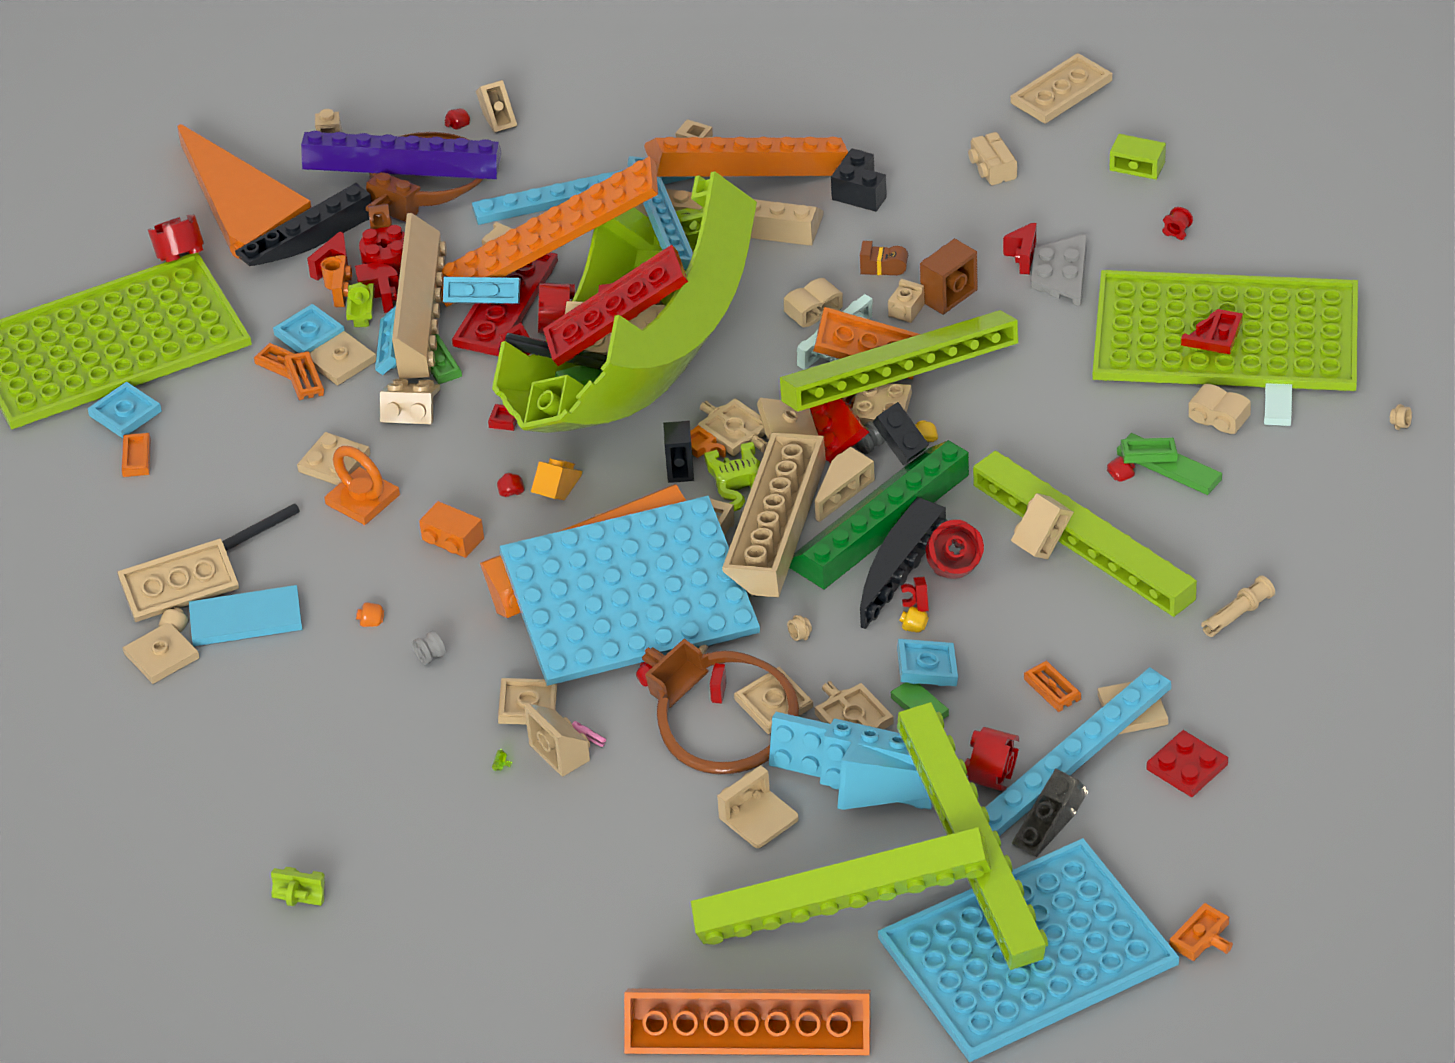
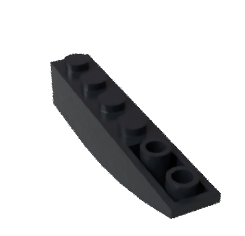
M354 183L237 249L235 253L248 266H255L286 259L312 250L329 241L338 232L345 233L369 220V212L366 211V206L372 203L371 195L359 184Z
M917 497L890 530L874 558L864 585L860 604L861 628L866 629L872 620L878 618L882 607L892 600L894 592L906 582L912 569H916L919 566L921 558L926 553V545L931 534L938 526L948 521L946 519V507Z

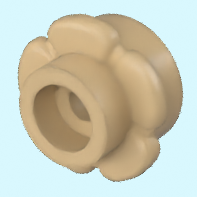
M1398 404L1396 408L1391 410L1390 423L1395 424L1396 430L1410 426L1412 420L1411 408Z
M794 615L793 619L787 623L789 634L795 641L801 639L806 641L808 639L812 626L806 617Z

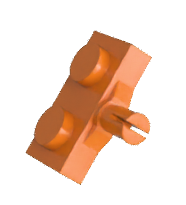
M1204 903L1169 939V945L1173 950L1192 961H1195L1206 948L1212 945L1227 954L1228 951L1230 952L1233 943L1222 938L1219 934L1229 925V916Z

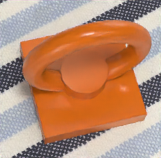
M341 446L336 449L333 455V464L342 482L324 496L325 504L366 525L400 495L399 487L382 479L381 473L374 462L359 449L352 446ZM348 456L355 459L365 469L358 467L353 473L349 474L344 465V457Z

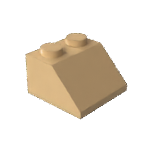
M533 704L524 706L529 745L562 777L590 761V742L583 733H578L567 717H562L555 709Z

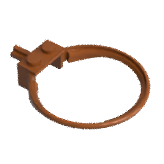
M417 132L399 136H417L419 138L441 137L443 139L465 138L443 132ZM369 173L370 180L366 182V191L370 193L372 203L366 206V211L369 212L368 206L388 204L390 216L406 222L407 213L417 215L419 206H434L447 203L473 189L484 179L477 178L464 186L450 190L426 192L420 191V186L412 184L407 180L393 177L388 173Z
M683 639L666 655H663L654 647L651 649L648 647L642 656V660L652 666L645 676L650 694L658 699L657 720L663 742L674 757L695 770L711 774H733L751 770L769 761L770 745L759 753L745 759L730 762H714L690 754L673 737L668 724V709L709 672L707 668L715 665V663H746L768 671L784 688L788 700V714L799 717L798 698L790 681L777 668L754 656L726 650L702 654L699 648L686 639Z

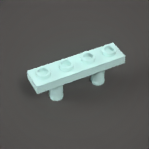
M864 294L858 300L853 301L842 312L870 319L872 317L873 299ZM818 330L807 340L802 341L797 347V366L803 370L810 367L820 358L830 362L838 360V358L813 351Z

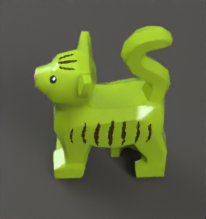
M753 442L741 444L742 459L730 461L729 458H724L722 462L717 460L719 458L717 450L704 453L708 472L715 478L718 493L723 499L733 501L729 504H733L734 512L740 510L745 503V497L737 490L748 486L752 488L761 463L754 456L756 453Z

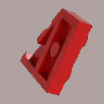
M1221 309L1215 310L1207 319L1202 320L1196 325L1194 332L1190 335L1187 333L1182 335L1181 346L1230 354L1243 321V313Z

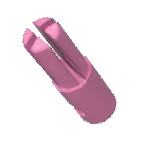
M577 721L572 723L573 728L578 733H583L589 741L600 747L605 745L606 738Z

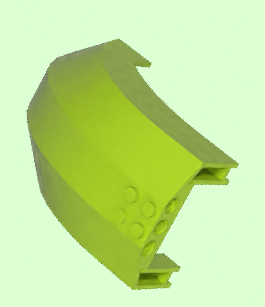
M715 171L711 172L710 179L707 180L700 175L695 176L691 199L702 206L704 212L678 218L693 252L690 264L685 271L688 282L680 289L661 299L665 308L642 330L622 316H615L607 360L601 367L603 372L594 382L589 381L584 386L569 375L555 377L556 371L579 365L565 362L558 367L552 358L535 354L528 356L508 342H501L492 390L502 399L503 405L516 418L520 428L525 431L552 433L605 424L633 415L649 406L664 394L685 371L725 315L736 293L746 262L757 202ZM632 208L593 230L585 270L572 301L585 302L598 293L599 285L614 283L662 251L650 219L636 208Z

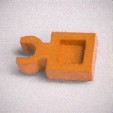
M699 425L691 430L692 454L695 457L699 458L704 453L717 450L721 457H726L725 447L717 443L715 436Z

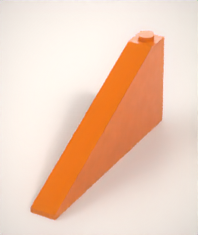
M179 124L177 126L183 151L234 257L239 258L235 253L237 249L312 208L311 201L184 125Z

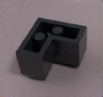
M851 148L831 176L832 200L877 212L887 198L886 174L874 171V154Z

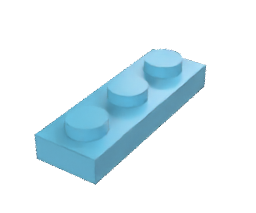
M444 277L443 302L520 304V278Z
M396 306L380 319L375 371L382 375L397 366L392 341Z

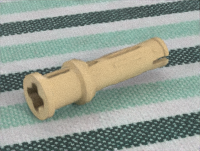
M1260 575L1251 586L1239 590L1237 597L1232 602L1201 623V627H1204L1202 629L1204 633L1209 637L1215 636L1244 612L1254 611L1258 608L1261 601L1275 595V588L1267 577Z

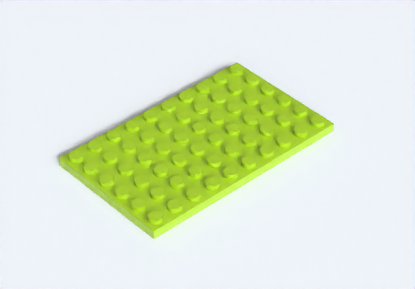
M199 253L188 254L177 260L165 262L0 319V410L12 430L103 398L125 382L132 386H137L221 355L240 350L252 345L251 338Z
M1101 270L1092 380L1266 387V383L1292 384V388L1356 391L1358 280ZM1221 309L1243 313V321L1230 354L1181 346L1182 335L1185 333L1190 335L1194 332L1196 325L1202 320L1207 319L1215 310Z

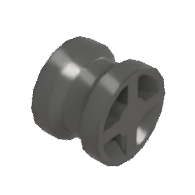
M869 421L864 425L870 433L855 444V447L863 454H869L874 450V446H880L885 442L874 426L873 421Z

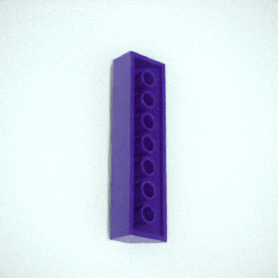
M320 131L304 132L301 143L302 169L497 179L501 147L498 141L488 139L478 141L465 138H419L417 136L399 137L390 134L379 136L367 133L345 134L344 132L321 133Z

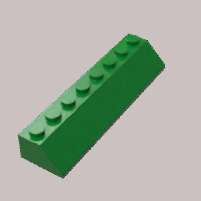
M949 440L929 447L797 550L793 555L789 568L825 590L882 545L890 530L917 497L935 503L969 476V452Z

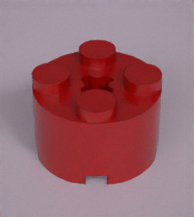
M194 214L187 215L188 219L183 221L178 217L155 225V229H148L157 259L171 262L179 259V254L189 252V254H194L203 250L202 245L204 241Z
M391 225L389 227L366 229L363 231L359 242L362 264L384 263L390 265L396 270L399 279L405 235L399 225Z
M539 283L538 333L544 334L543 328L565 315L567 301H572L570 299H573L575 296V284Z
M949 520L942 523L931 534L926 545V558L930 567L937 575L949 579L962 578L971 573L980 562L984 552V542L980 532L963 520ZM952 544H954L955 548H960L957 555H954L953 551H949Z
M983 727L981 731L974 730L970 741V747H973L971 758H967L965 761L966 776H968L969 782L1005 791L1007 786L1002 784L1005 778H1012L1019 752L1018 748H1014V741L1019 742V736L988 727Z

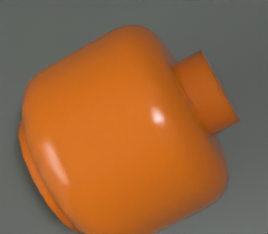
M365 602L361 609H357L356 619L360 620L362 627L379 626L383 622L384 610L381 605Z

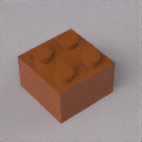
M954 238L920 263V284L924 285V300L927 306L944 315L978 290L976 250Z

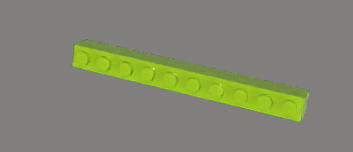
M998 310L780 377L781 401L799 412L1018 344V320Z
M995 450L973 466V486L1022 518L1027 511L1029 501L1034 498L1036 493L1050 496L1074 513L1058 542L1171 616L1175 617L1196 600L1197 580L1191 575L1184 573L1171 562L1152 552L1148 547H1144L1133 540L1128 534H1124L1113 527L1108 521H1104L1089 509L1082 507L1069 496L1062 494L1049 483L1033 475L1029 470L1014 463L1009 457H1005Z
M931 702L898 712L897 729L946 834L950 835L979 827L985 838L991 872L984 873L979 878L967 879L1009 969L1013 970L1043 960L1045 948L1048 946L1047 936L1043 929L1039 930L1037 927L1035 911L1032 905H1027L1024 899V889L1019 879L1015 880L1012 874L1013 867L1009 856L1003 855L1000 849V837L996 830H991L988 812L984 806H980L977 800L978 792L973 782L969 783L966 777L967 770L964 761L961 758L958 759L955 754L956 748L952 736L945 733L944 720L941 713L935 711Z
M979 827L692 900L691 907L695 932L703 944L715 945L727 938L735 936L747 937L752 932L763 929L774 930L782 924L790 922L802 923L809 920L810 917L836 914L841 909L849 907L861 908L869 902L892 900L897 895L908 892L920 893L925 888L936 885L947 886L954 883L955 880L979 878L984 873L991 872L985 838Z

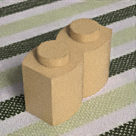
M825 278L810 281L804 288L795 289L784 297V312L801 327H809L817 323L821 319L824 307L837 311L843 307V293Z
M1204 384L1189 402V417L1192 420L1204 425H1212L1219 431L1229 434H1235L1251 415V401L1248 398L1233 392L1227 393L1222 388L1212 384Z

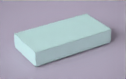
M1266 383L1264 425L1291 426L1292 384Z

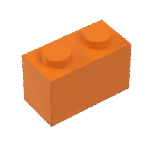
M439 501L419 520L422 540L464 558L484 539L482 519Z

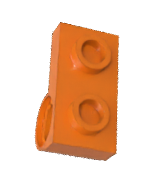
M346 255L328 257L321 263L324 286L332 290L334 307H345V300L348 297V285H350L348 280H352L351 265L347 266Z

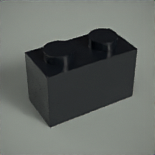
M899 402L879 414L873 421L874 426L902 465L917 457L929 446Z
M690 421L664 422V446L668 483L694 481Z

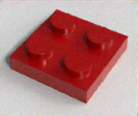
M1182 730L1147 761L1146 770L1192 798L1228 765V757L1185 730Z

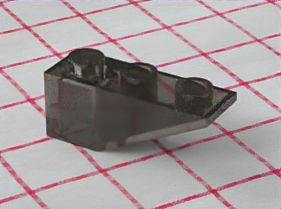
M1055 768L1013 839L1012 844L1037 857L1074 817L1089 791L1080 780Z

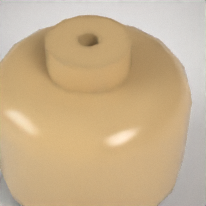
M179 608L167 609L162 614L159 627L169 623L179 632H182L189 619L184 614V611Z

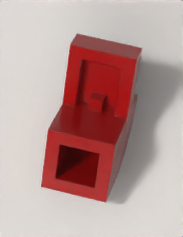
M384 263L355 265L357 282H361L364 285L374 284V298L381 297L383 311L388 313L393 309L392 301H397L396 294H398L399 280L396 270Z

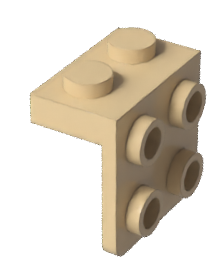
M394 379L393 383H389L380 391V422L432 424L433 396L440 391V384H434L433 380H419L418 383H408V379Z
M761 765L753 771L746 773L740 780L730 787H726L717 795L719 819L755 848L763 847L799 820L798 813L770 791L768 771Z

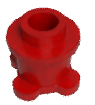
M1174 207L1170 214L1163 218L1165 223L1162 229L1163 234L1174 236L1179 240L1185 239V229L1193 223L1192 214L1183 207Z

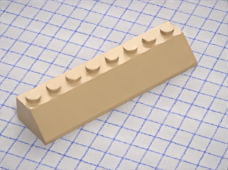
M666 189L675 211L685 208L698 210L703 208L691 199L692 192ZM754 199L757 204L751 238L813 245L824 214L822 209L813 206ZM643 203L634 207L648 217Z
M407 213L392 336L399 379L430 377L431 367H435V354L433 350H437V340L434 334H438L439 331L437 318H440L439 303L442 302L440 287L443 286L442 269L445 266L443 256L447 255L446 242L441 241L440 231L413 213Z
M771 433L722 567L723 572L751 595L765 597L780 596L826 463L824 436Z

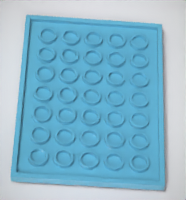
M709 495L500 546V555L547 686L645 662L642 660V656L648 647L650 649L654 647L663 655H666L683 639L699 648L702 645L709 646L760 633V625L746 590L723 572L722 567L729 551V546Z
M1083 838L1012 871L1015 880L1019 879L1022 883L1024 899L1027 905L1031 904L1035 911V922L1038 929H1043L1047 936L1048 946L1045 948L1043 960L1013 970L1009 969L972 888L878 931L880 942L969 1062L1179 965V956Z

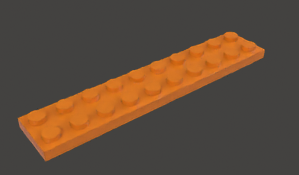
M651 156L639 160L625 170L616 172L610 178L592 185L589 189L572 196L569 200L558 206L551 207L545 213L529 219L517 228L510 229L504 235L488 241L478 249L469 251L463 257L447 263L442 269L443 285L444 277L503 278L657 196L656 162ZM442 286V287H441V292H442V302H443V286ZM444 303V305H445L446 307H448V306L454 304V303Z

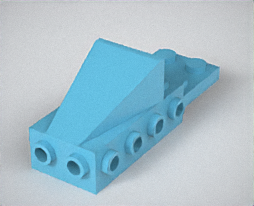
M775 712L773 715L769 766L821 777L820 784L830 786L833 789H839L837 809L845 810L897 802L912 805L919 809H932L933 804L900 733L835 718L831 724L780 712Z

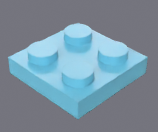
M314 304L309 305L273 327L274 335L297 353L311 352L345 331L343 325Z
M125 382L87 408L91 418L121 438L162 412L160 403L128 382Z
M898 639L897 654L901 682L957 686L958 672L954 643Z

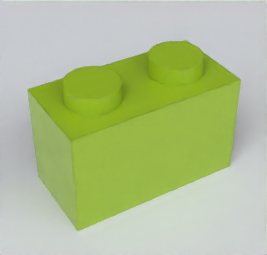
M1118 134L1110 150V171L1157 180L1165 164L1166 143Z

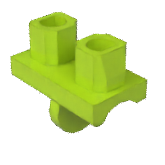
M358 282L348 285L346 317L347 320H353L354 327L356 328L368 327L369 319H372L374 284L364 285Z
M287 866L284 869L274 868L271 871L273 882L271 898L286 900L288 906H295L297 902L322 906L324 903L325 874L323 872L313 871L308 874Z

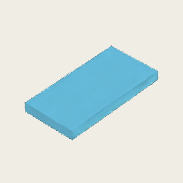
M297 585L189 601L193 647L303 630Z

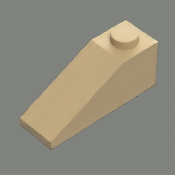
M852 447L838 454L832 460L815 499V516L818 522H821L875 480L873 460Z

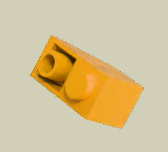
M549 458V462L539 461L531 492L553 499L565 500L582 476L583 471L574 469V463Z

